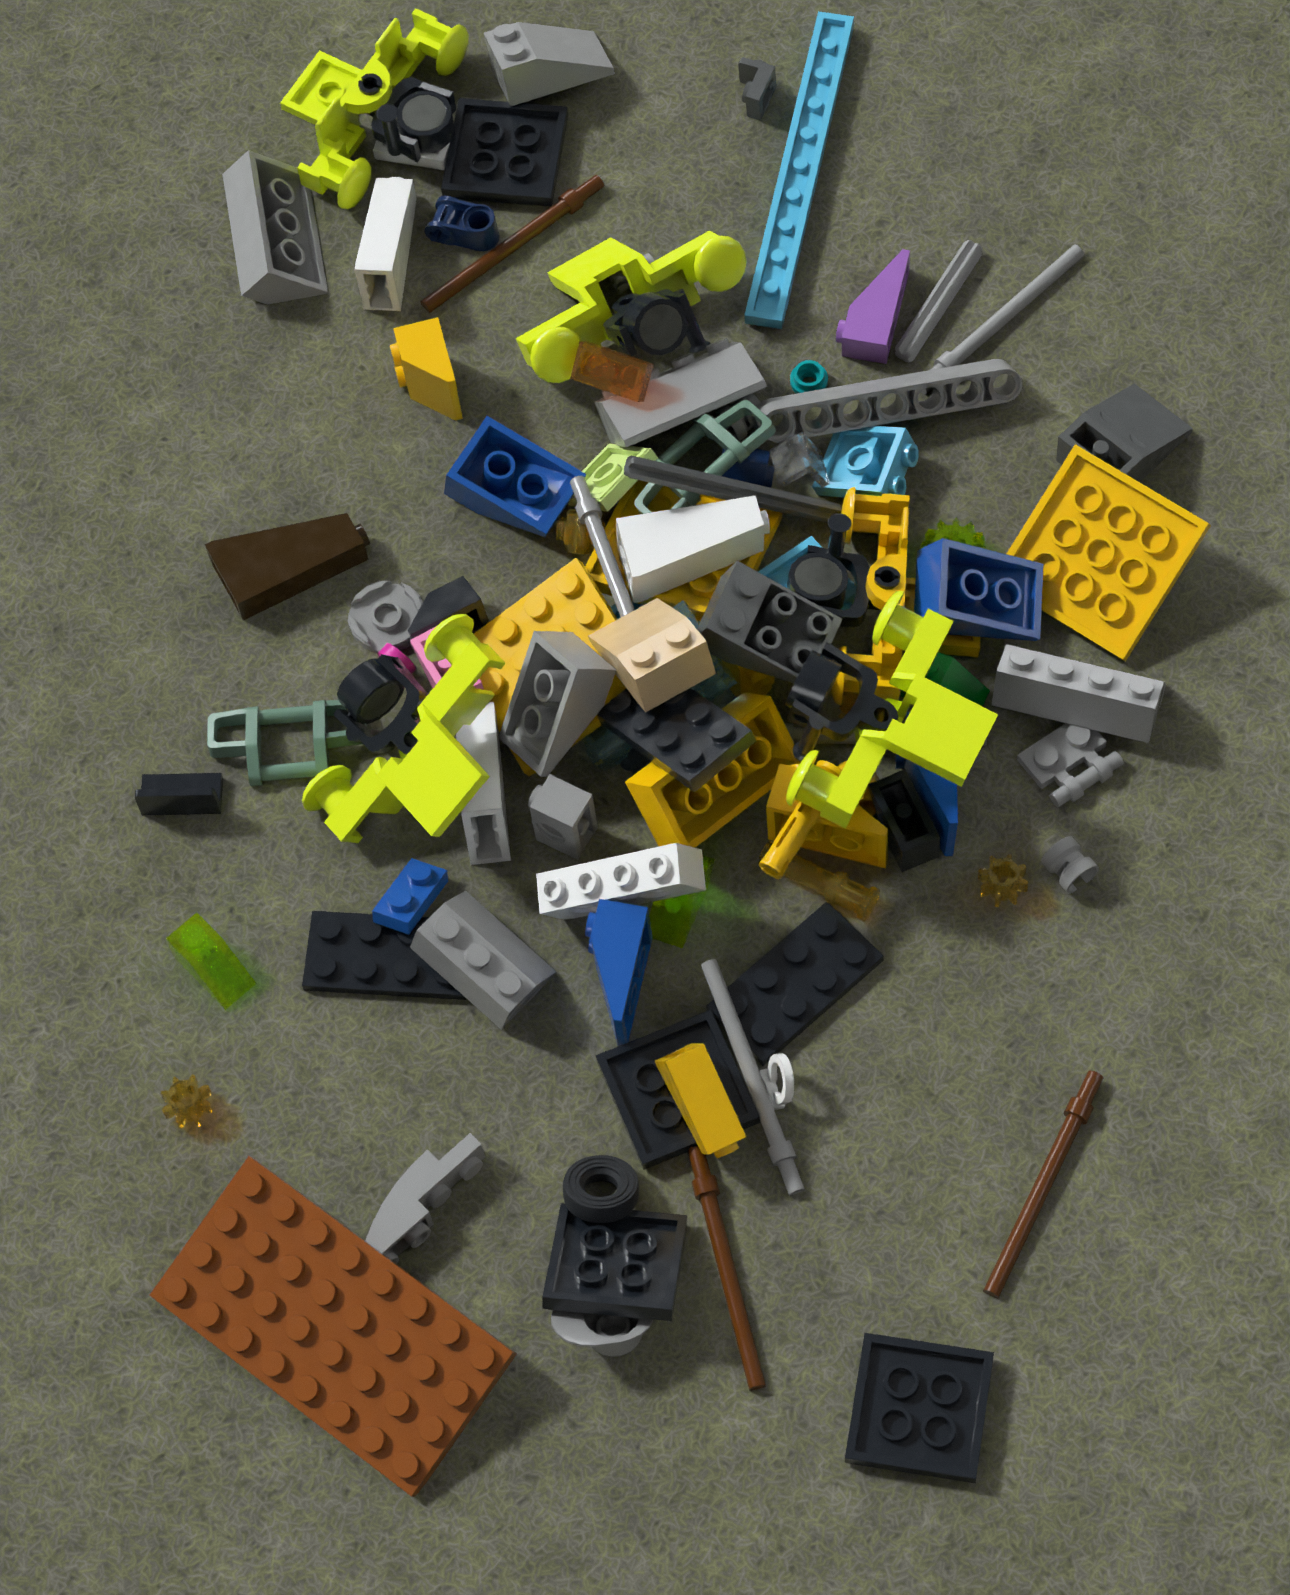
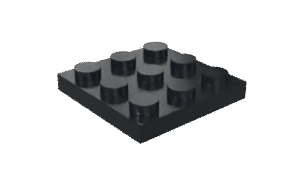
M459 98L454 120L455 133L449 145L441 186L442 196L551 207L568 121V108L566 106L520 103L510 107L509 103L504 101Z
M712 1010L595 1055L597 1064L643 1170L687 1153L689 1148L698 1146L655 1063V1060L691 1043H702L705 1045L743 1130L760 1123L758 1112Z
M561 1203L542 1296V1309L672 1321L687 1231V1215L633 1210L624 1218L614 1222L592 1223L576 1217L568 1210L566 1204Z
M864 1333L845 1463L976 1484L994 1352Z

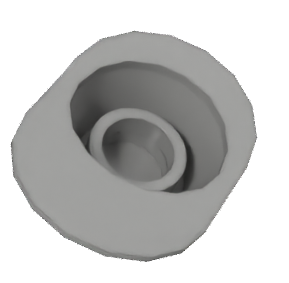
M553 1310L551 1313V1326L559 1337L577 1346L591 1347L601 1355L609 1357L622 1356L631 1352L639 1344L642 1335L651 1327L653 1322L651 1319Z

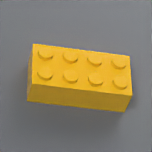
M743 692L722 708L723 711L751 729L756 742L696 792L690 790L653 762H650L625 781L658 846L679 843L694 848L772 789L779 764L788 766L800 764L801 761L793 755L795 744L771 696Z

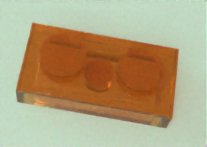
M580 341L570 379L635 402H644L654 364L589 341Z

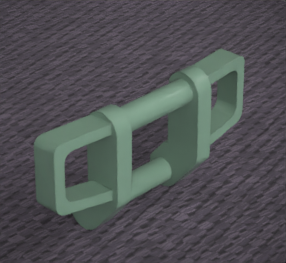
M743 400L715 419L707 414L696 417L692 420L694 425L655 461L673 465L702 437L706 436L718 443L725 452L704 472L722 476L737 461L742 463L755 449L774 435L776 429L772 421L748 400ZM750 415L762 426L740 443L726 428L744 416ZM649 482L637 496L634 505L640 514L652 513L647 507L663 485ZM668 487L680 498L671 509L695 506L701 501L699 496L702 494Z
M338 700L313 701V705L260 710L259 706L213 713L208 716L207 745L210 756L213 758L246 756L248 778L251 787L263 786V781L315 777L318 773L330 767L328 748L363 743L349 741L346 737V730L328 732V716H334L333 714L337 709L346 710ZM313 721L315 761L262 765L261 726ZM246 724L244 741L217 742V730L220 727Z

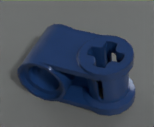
M441 196L437 199L435 204L437 211L433 220L428 222L424 229V233L431 241L483 252L494 248L500 238L494 211L489 206L458 200L451 196Z

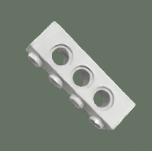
M679 843L536 874L539 913L563 920L588 916L590 912L596 913L599 899L639 905L706 890L702 850Z

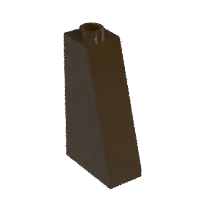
M344 513L214 540L204 545L213 568L244 621L369 560L365 547L370 545V541L361 524L354 526L349 515Z

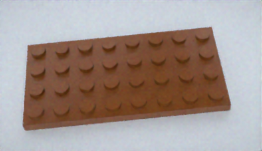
M248 1156L149 1295L411 1497H415L427 1483L517 1355L516 1352L251 1156Z

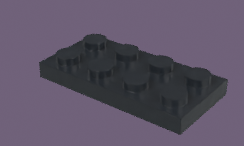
M626 688L616 697L612 698L596 715L601 725L693 792H696L756 742L751 729L692 688L685 690L646 713Z
M827 901L727 987L753 1056L762 1066L769 1062L773 1054H778L884 961V956ZM713 999L706 1005L707 1011L712 1010L715 1019L724 1027Z
M312 911L302 982L304 991L466 1000L457 989L410 948L417 929L429 917H422L411 933L406 934L374 923L372 914Z

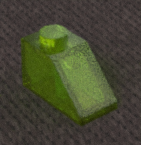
M703 856L705 891L653 901L649 915L653 939L680 948L684 947L706 895L715 859Z
M197 912L166 937V941L175 959L225 1010L256 985L254 979L223 938Z

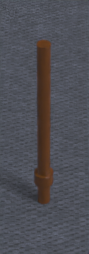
M594 175L575 190L570 188L558 197L559 201L421 300V305L431 313L567 213L572 215L584 206L583 202L605 186L602 179L598 175Z
M1092 1070L1087 1072L1076 1097H1071L1066 1106L1064 1123L984 1287L983 1292L992 1297L999 1298L1081 1125L1087 1124L1094 1109L1091 1104L1103 1080V1076L1098 1072Z
M694 1146L688 1149L695 1178L691 1183L695 1199L701 1201L749 1391L764 1388L766 1384L717 1196L720 1194L717 1178L715 1175H711L706 1154H702L699 1147Z

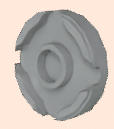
M379 581L366 586L355 595L351 602L352 607L348 613V625L353 638L363 648L376 653L386 643H390L399 650L408 648L411 645L408 629L423 602L420 595L414 589L403 583L399 585L391 584V581Z

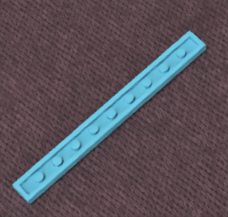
M818 11L746 306L745 324L782 329L853 33L854 16Z

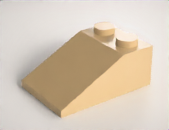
M658 598L588 635L591 644L602 658L616 669V676L645 713L716 674L707 641L686 616Z

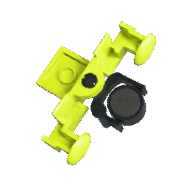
M415 8L412 12L414 28L406 39L402 37L399 19L394 18L376 42V52L363 70L319 50L280 102L282 110L315 125L320 155L311 167L302 162L297 167L301 185L321 195L328 188L337 192V203L342 209H351L362 200L371 180V166L365 158L360 157L355 161L350 160L366 137L365 129L359 127L358 114L366 113L373 117L371 122L373 137L386 144L388 153L392 156L403 154L418 163L421 159L420 153H434L448 145L455 133L453 113L456 111L453 91L422 82L410 76L426 55L437 59L436 70L439 75L447 76L452 74L460 66L469 45V34L466 27L461 24L453 28L438 22L436 17Z

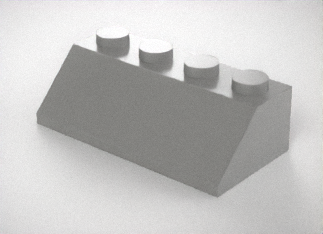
M248 150L222 174L241 296L268 305L327 294L328 290L311 189L301 185L297 167Z
M725 338L707 345L708 353L694 358L693 353H689L671 361L673 368L659 373L658 368H654L636 376L638 383L625 388L623 383H619L601 391L603 398L594 401L610 442L618 446L629 447L767 387L766 382L742 343H729L728 339Z
M1006 644L996 671L992 705L1149 743L1166 683Z

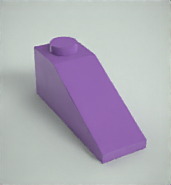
M902 249L849 306L846 320H839L836 342L842 343L843 357L887 364L910 271V250Z

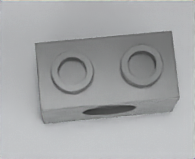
M549 774L543 786L537 785L528 802L536 840L579 860L598 828L593 795Z

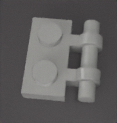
M1067 723L1017 755V761L1041 789L1054 781L1057 783L1059 788L1050 793L1049 797L1058 808L1069 800L1075 802L1084 796V790L1096 782L1104 783L1113 777L1114 770L1124 764L1122 757L1116 751L1105 758L1098 756L1097 752L1105 748L1107 743L1098 731ZM1082 762L1088 766V769L1076 777L1070 776L1067 773Z

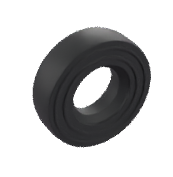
M595 1155L583 1158L575 1162L565 1174L563 1180L564 1202L573 1215L587 1222L610 1223L620 1220L630 1214L637 1204L639 1198L637 1174L631 1165L617 1157ZM605 1181L614 1184L617 1187V1191L609 1196L597 1197L587 1194L585 1187L593 1182Z

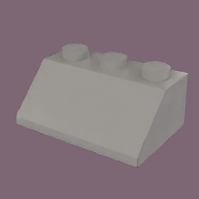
M467 891L444 902L417 929L410 946L415 953L501 1030L556 974V971Z

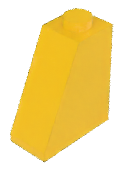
M691 1043L655 1060L656 1066L701 1153L706 1155L714 1153L717 1159L739 1149L737 1141L745 1138L746 1135L705 1045L702 1043Z

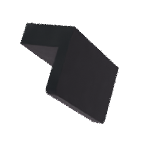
M222 773L142 774L141 789L135 790V800L142 816L221 814L223 776Z

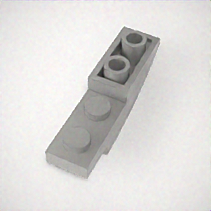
M469 1133L440 1160L427 1149L396 1182L374 1218L365 1241L396 1264L399 1262L398 1256L409 1246L416 1248L424 1243L431 1234L430 1227L434 1225L430 1212L427 1209L430 1206L432 1208L441 1206L452 1193L451 1187L462 1178L465 1181L473 1178L483 1166L482 1160L485 1158L481 1143Z

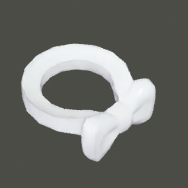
M783 1053L773 1054L770 1057L768 1069L760 1070V1074L773 1108L778 1110L784 1108L785 1104L792 1101L794 1095V1075L788 1057ZM777 1066L780 1067L782 1073V1093L778 1092L776 1084Z

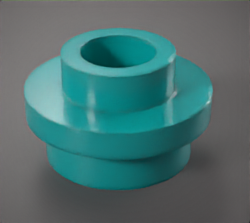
M805 360L792 370L790 385L796 394L826 389L828 386V374L818 362ZM806 377H813L816 381L805 383L802 380Z

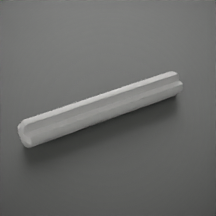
M967 240L962 244L896 345L895 356L908 363L915 359L982 256V247L978 243Z

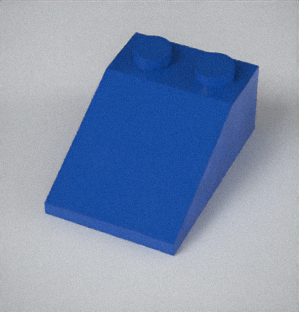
M486 416L447 473L444 494L477 514L546 537L574 495L570 480L576 476L586 478V474L489 416Z
M942 538L917 551L914 612L924 617L926 611L930 609L954 621L948 635L1028 641L1040 640L1044 564Z
M895 754V769H906L940 835V849L944 856H953L958 826L957 784Z
M599 899L596 913L590 912L588 915L585 936L590 937L588 952L594 954L596 970L617 1046L629 1042L653 938L648 907Z

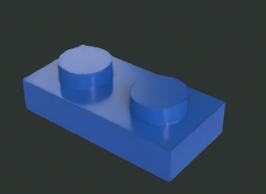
M411 858L372 910L373 922L410 934L447 884V870Z

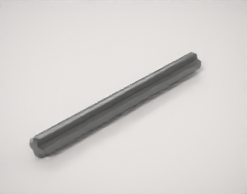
M632 455L626 459L624 466V475L632 479L724 500L756 496L759 508L828 523L831 515L841 513L842 506L834 502Z

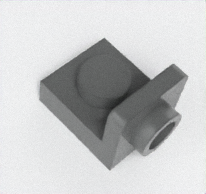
M742 57L738 64L740 82L746 84L743 90L742 102L746 103L747 117L761 121L777 87L775 66L769 65L762 60H751Z

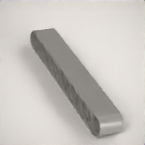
M991 359L769 398L762 401L757 408L768 418L775 414H783V420L779 425L775 426L776 432L768 440L786 442L1007 403L1019 396L1022 390V380L1019 374L1006 361ZM1008 374L1004 385L993 387L994 381L999 375ZM971 381L970 387L965 393L956 394V388L961 382ZM933 387V393L928 399L924 401L918 400V396L924 388ZM896 394L893 404L888 407H880L881 401L886 395ZM849 401H859L854 412L849 414L843 413V408ZM813 407H821V412L816 419L805 420L808 410ZM755 419L756 424L760 428L762 425Z

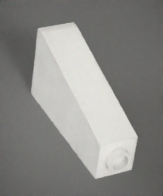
M390 177L376 178L354 269L363 309L401 311L417 200L413 179Z
M756 496L616 518L617 548L633 603L642 602L731 565L736 561L764 551V534L770 533L768 514L766 510L760 511Z
M489 702L471 725H463L456 733V740L490 776L461 811L471 865L511 861L500 742L498 738L499 731L494 702Z

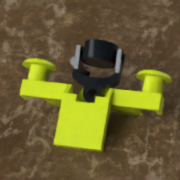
M707 231L649 264L639 252L613 238H609L547 272L556 288L580 303L517 337L516 341L527 365L532 367L539 378L551 383H561L571 379L578 373L580 368L604 356L605 353L601 343L605 340L615 342L630 357L637 354L634 345L651 355L670 353L681 345L685 336H687L691 345L690 353L703 351L710 342L704 339L691 306L701 301L694 283L699 281L704 288L716 292H723L733 288L740 282L745 273L747 264L745 251L735 239L729 236H719L711 231ZM621 270L633 294L616 300L612 304L615 315H612L598 282Z
M896 591L888 599L878 616L872 636L873 643L877 646L882 639L905 651L889 684L906 692L903 701L892 698L882 699L874 695L878 682L876 672L826 642L821 654L812 650L785 705L791 707L787 721L805 727L801 740L793 747V755L801 762L789 783L786 795L787 804L792 806L794 801L798 800L820 811L821 817L845 829L887 749L962 787L998 714L925 678L954 621L930 609L926 611L923 617L899 605L904 591ZM842 672L857 679L859 682V693L855 704L844 718L837 722H831L821 716L819 712L839 673ZM911 704L914 705L905 723L903 724L902 721L908 709L910 708ZM853 732L855 733L856 745L839 777L814 765L819 754L815 747L820 734L841 742L849 738Z
M457 614L443 620L431 631L425 641L424 652L429 661L436 662L446 658L452 665L428 695L398 657L383 654L379 658L370 659L358 665L340 684L337 698L346 710L337 709L333 715L347 727V739L351 742L363 743L368 750L377 753L388 752L397 746L400 758L391 757L388 761L384 757H377L354 786L350 784L351 770L343 765L328 767L318 773L308 783L302 796L304 808L308 811H318L323 808L329 815L324 823L341 842H360L363 837L356 828L369 812L397 814L403 806L406 807L431 836L440 837L490 777L454 736L463 725H471L495 695L492 691L477 689L473 685L488 667L502 669L506 663L488 644L481 643L472 633L474 621L468 615ZM405 687L407 691L406 699L395 719L383 730L367 728L365 724L381 719L395 707L402 697Z

